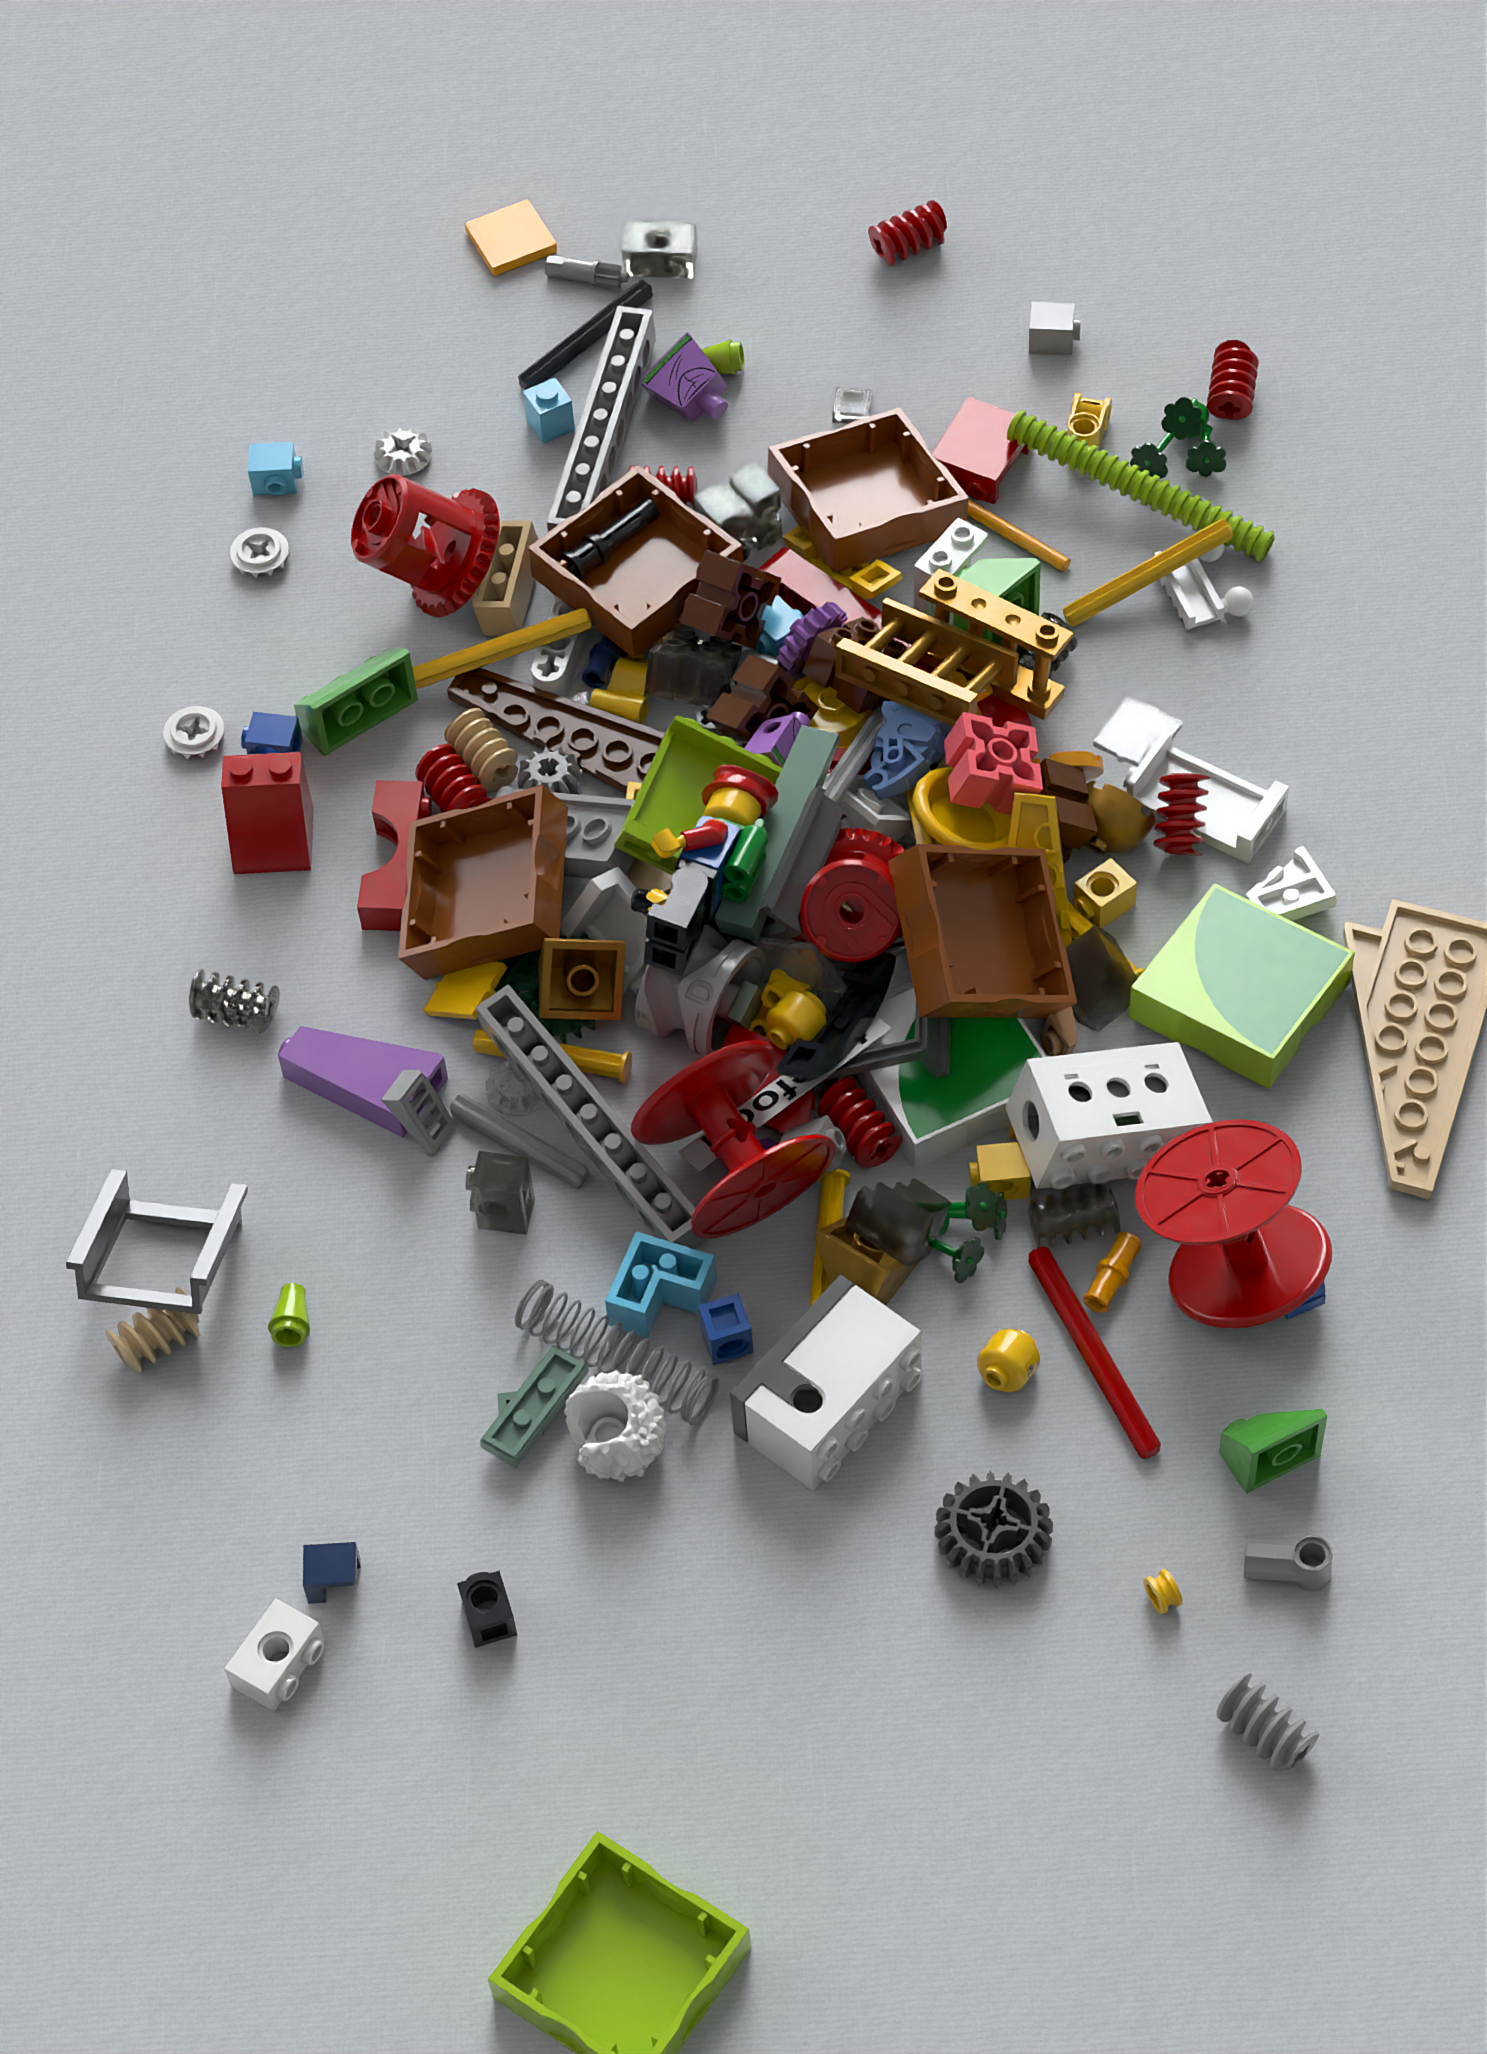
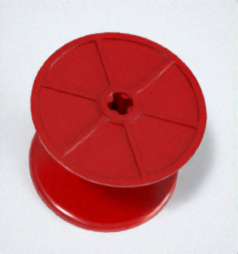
M751 1040L732 1044L693 1062L653 1092L642 1104L632 1120L631 1134L642 1144H667L703 1131L712 1144L710 1151L714 1153L716 1158H722V1162L729 1171V1174L722 1178L702 1198L692 1215L691 1228L693 1233L699 1238L713 1239L744 1230L773 1215L811 1187L826 1171L835 1156V1143L829 1137L820 1134L799 1136L764 1150L755 1136L757 1131L756 1125L752 1122H746L738 1110V1107L763 1084L773 1067L775 1054L772 1046L765 1041Z
M1245 1119L1223 1120L1196 1127L1164 1145L1148 1161L1139 1176L1135 1190V1203L1141 1219L1157 1235L1170 1241L1181 1243L1172 1259L1168 1274V1284L1173 1301L1185 1315L1204 1325L1237 1329L1257 1326L1276 1320L1306 1302L1321 1286L1330 1269L1332 1244L1326 1229L1310 1213L1288 1205L1299 1186L1302 1164L1296 1144L1279 1128L1264 1122Z

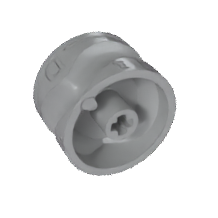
M704 924L703 933L682 976L647 965L635 1005L637 1026L660 1038L669 1037L677 1029H683L686 1032L691 1052L702 1057L719 1050L733 1024L727 1014L743 982L752 983L761 990L765 974L764 952L762 949L738 939L728 944L716 930Z

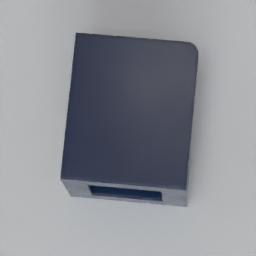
M356 1542L303 1545V1588L308 1604L326 1603V1587L354 1586L356 1584L357 1569L361 1568V1558Z

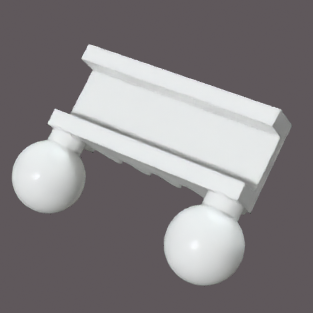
M1224 544L1198 558L1204 562L1216 561L1223 553ZM1161 551L1155 552L1154 556L1161 553ZM1198 558L1160 579L1161 586H1166L1167 597H1172V606L1174 609H1178V617L1180 620L1183 619L1186 631L1220 621L1224 618L1225 613L1236 617L1244 616L1251 611L1254 604L1252 593L1247 588L1241 586L1229 589L1224 598L1220 599Z

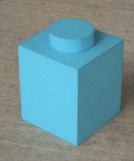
M556 378L523 391L527 422L543 444L575 430L572 400Z

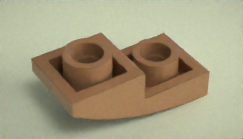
M1070 1006L1058 1013L1048 1015V1018H1042L1046 1019V1023L1040 1038L1042 1046L1049 1056L1073 1053L1076 1045V1025L1073 1010Z

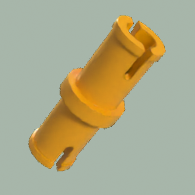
M1120 1232L1107 1257L1101 1259L1096 1266L1097 1275L1089 1290L1083 1296L1084 1304L1092 1311L1105 1313L1109 1309V1304L1118 1288L1124 1286L1129 1279L1130 1273L1128 1270L1137 1253L1142 1248L1141 1241L1135 1235L1128 1232Z

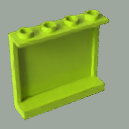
M676 715L665 732L613 846L673 875L675 864L683 848L671 857L664 859L658 856L650 842L655 834L666 828L670 829L675 838L680 837L682 831L695 828L706 808L702 801L701 793L705 786L714 781L713 773L717 767L724 764L742 767L767 778L774 785L782 768L775 765L770 758L761 754H754L738 746L733 739L726 736H718L703 728L696 720Z

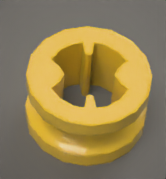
M1166 1569L1159 1571L1157 1578L1151 1576L1144 1578L1143 1583L1147 1596L1158 1613L1164 1614L1168 1612L1169 1605L1174 1607L1182 1605L1183 1601L1180 1590L1174 1578Z

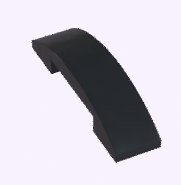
M882 952L871 959L850 964L841 977L848 989L826 1018V1024L811 1041L796 1039L776 1067L778 1074L810 1082L829 1072L853 1050L870 1027L886 996L896 964L894 954Z

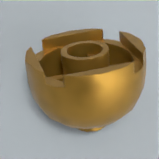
M1091 780L1086 785L1089 794L1083 799L1085 805L1092 806L1098 832L1085 845L1101 855H1104L1106 851L1112 853L1128 852L1140 845L1156 822L1153 813L1151 812L1147 818L1141 812L1144 807L1142 802L1111 784L1105 783L1103 788L1099 789L1094 787L1096 781Z

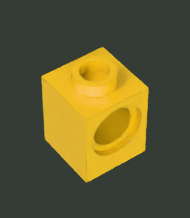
M1110 858L1075 882L1073 906L1100 930L1136 905L1137 882Z
M1018 1142L976 1146V1162H969L971 1186L976 1187L978 1183L985 1182L988 1185V1189L994 1191L996 1195L998 1192H1004V1200L1030 1198V1171Z

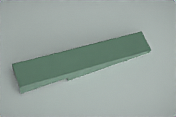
M801 726L775 783V787L779 792L778 801L772 808L768 809L763 818L765 831L769 838L764 849L767 856L766 861L745 902H733L725 896L723 897L714 917L720 932L758 942L767 915L758 909L810 791L818 786H823L841 739L839 734Z

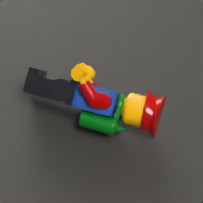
M724 764L717 767L714 771V781L705 786L701 793L702 801L706 808L695 828L682 831L678 838H675L670 829L666 828L655 834L650 842L658 856L664 859L671 857L681 848L683 849L675 864L669 896L660 889H653L646 895V898L653 905L648 908L649 912L647 914L645 964L682 976L703 933L704 922L710 923L722 895L733 902H745L766 861L767 856L764 849L769 838L765 831L763 818L768 809L772 808L778 801L779 792L775 785L767 778L735 765Z

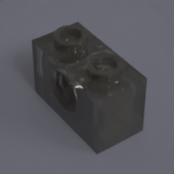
M626 220L621 250L624 272H629L630 276L694 278L698 250L696 223Z
M479 1151L475 1166L468 1167L465 1182L466 1190L471 1191L470 1211L476 1214L478 1229L527 1235L535 1203L528 1157Z

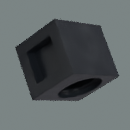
M500 1570L492 1573L478 1572L469 1576L466 1581L457 1583L475 1648L517 1636L514 1616ZM484 1601H493L496 1603L492 1608L488 1610H480L476 1608L480 1603Z

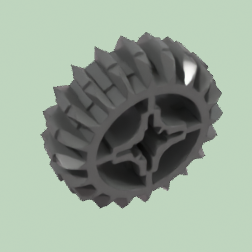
M991 1470L986 1476V1481H980L973 1473L969 1478V1487L957 1482L954 1486L955 1495L946 1493L943 1497L944 1507L938 1508L936 1512V1521L938 1523L934 1526V1535L940 1540L938 1542V1551L940 1555H947L946 1564L949 1569L960 1566L959 1576L962 1580L972 1573L975 1574V1582L979 1587L984 1583L985 1578H992L993 1585L998 1588L1003 1577H1007L1013 1585L1018 1582V1572L1030 1577L1034 1572L1033 1564L1042 1565L1045 1561L1044 1551H1049L1052 1545L1050 1534L1053 1532V1521L1048 1518L1050 1508L1047 1503H1040L1041 1494L1038 1489L1027 1492L1028 1483L1025 1478L1016 1485L1012 1484V1476L1009 1472L1003 1477L1002 1481L995 1480V1475ZM1007 1508L1019 1514L1027 1525L1020 1524L1019 1519L1011 1517L1006 1511ZM999 1518V1525L992 1532L991 1539L988 1541V1533H990L992 1527H995L996 1521ZM960 1533L967 1534L968 1539L976 1541L981 1546V1550L979 1551L970 1546ZM1011 1549L1010 1551L999 1553L1002 1550Z

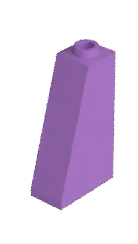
M300 1026L292 1038L289 1037L282 1043L278 1053L284 1078L402 1138L405 1137L408 1131L381 1101L404 1069L420 1070L429 1080L436 1093H438L448 1079L444 1056L438 1053ZM413 1095L409 1100L410 1103H412L416 1098L415 1095ZM421 1104L420 1107L417 1109V1114H419L420 1111L423 1109V1104Z

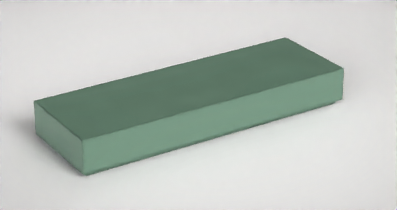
M552 1345L480 1439L481 1448L517 1468L566 1403L569 1395L575 1391L588 1374V1364Z

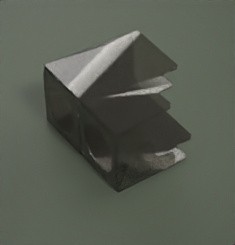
M1094 925L1065 948L1077 1003L1071 1006L1074 1017L1078 1023L1099 1032L1129 1007L1131 986L1138 977L1116 939L1108 932Z
M916 1178L911 1179L909 1186L897 1182L893 1189L882 1182H878L874 1191L866 1186H862L861 1190L857 1192L844 1225L908 1268L930 1255L950 1209L951 1202Z

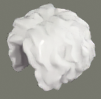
M617 1370L608 1374L601 1372L597 1377H590L584 1385H578L566 1400L567 1408L564 1410V1414L567 1416L566 1423L571 1438L575 1444L582 1446L579 1449V1456L577 1458L579 1465L586 1467L588 1474L597 1475L598 1479H608L611 1477L612 1479L624 1482L627 1476L637 1475L642 1477L645 1468L655 1460L656 1456H660L664 1448L663 1440L667 1432L664 1409L659 1406V1396L650 1392V1384L648 1381L643 1380L642 1375L620 1374Z

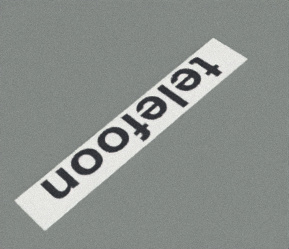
M875 1016L858 1044L829 1072L810 1082L782 1075L738 1107V1110L746 1122H752L759 1128L891 1030L892 1027L878 1016ZM704 1133L678 1152L699 1172L717 1159L714 1153L710 1151L712 1144Z

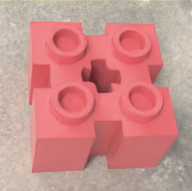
M966 712L961 714L944 740L946 766H951L953 769L948 777L950 802L978 809L986 802L990 803L994 812L1012 815L1015 792L1039 795L1043 790L1040 764L1032 763V760L1038 753L1035 727L1006 721L1001 728L993 726L992 718Z

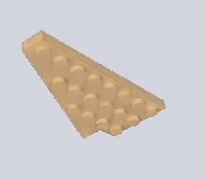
M1392 899L1382 930L1345 921L1343 939L1345 947L1355 952L1351 982L1389 1187L1391 1190L1431 1200L1487 1011V922Z

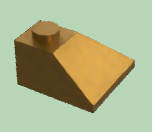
M852 1214L819 1229L815 1235V1240L829 1284L831 1285L841 1274L854 1283V1286L857 1285L885 1306L918 1265L922 1257L918 1252L890 1235L882 1234L878 1231L880 1229L865 1220L863 1222ZM856 1223L869 1229L871 1233H876L881 1238L878 1240L872 1236L861 1234Z

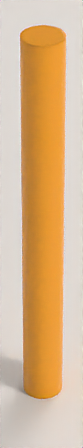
M969 499L967 511L969 517L1062 572L1067 570L1071 559Z

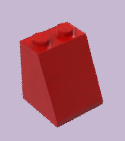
M301 752L223 756L221 790L233 873L310 871L312 865L314 807Z

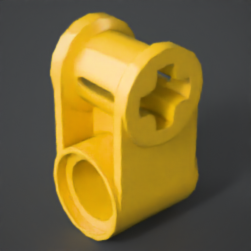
M1076 392L1071 406L1067 436L1076 435L1078 437L1077 441L1086 440L1088 441V446L1096 445L1099 451L1104 432L1107 430L1110 421L1112 398L1106 397L1103 401L1082 397L1081 393Z

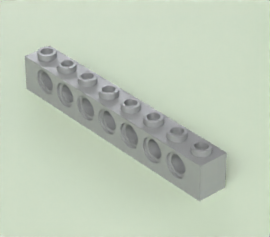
M617 306L546 522L548 532L568 517L588 507L610 485L641 388L639 380L646 373L656 342L653 310Z
M506 985L475 1007L484 1032L653 1236L692 1249L707 1240L697 1237L692 1231L691 1219L696 1209L642 1143L632 1136L631 1130L513 989Z

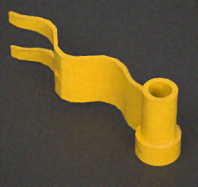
M676 627L654 643L648 659H644L646 650L636 658L631 657L629 654L625 658L620 657L615 664L607 689L595 688L591 695L589 706L643 725L649 708V699L644 697L649 680L655 670H661L663 667L670 639Z

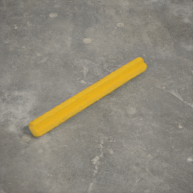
M1220 519L1068 604L1062 609L1066 621L1071 627H1075L1227 542L1233 537L1230 525L1225 519Z
M580 608L414 666L412 668L415 687L420 689L590 630L592 623L588 611L585 608Z

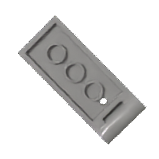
M502 786L494 798L518 792L522 789ZM552 792L568 807L564 876L593 879L616 867H619L626 875L636 857L613 845L634 800Z

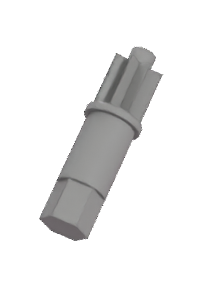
M550 255L545 262V274L549 277L621 288V283L623 282L628 283L630 273L624 272V267L617 264Z

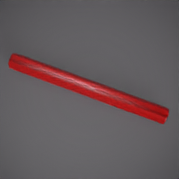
M1041 1246L1032 1250L1028 1254V1263L1137 1454L1142 1459H1148L1157 1455L1161 1447L1158 1437L1049 1248Z

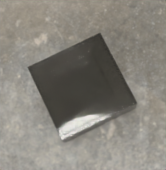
M837 387L832 412L833 423L850 424L853 421L869 417L873 390Z

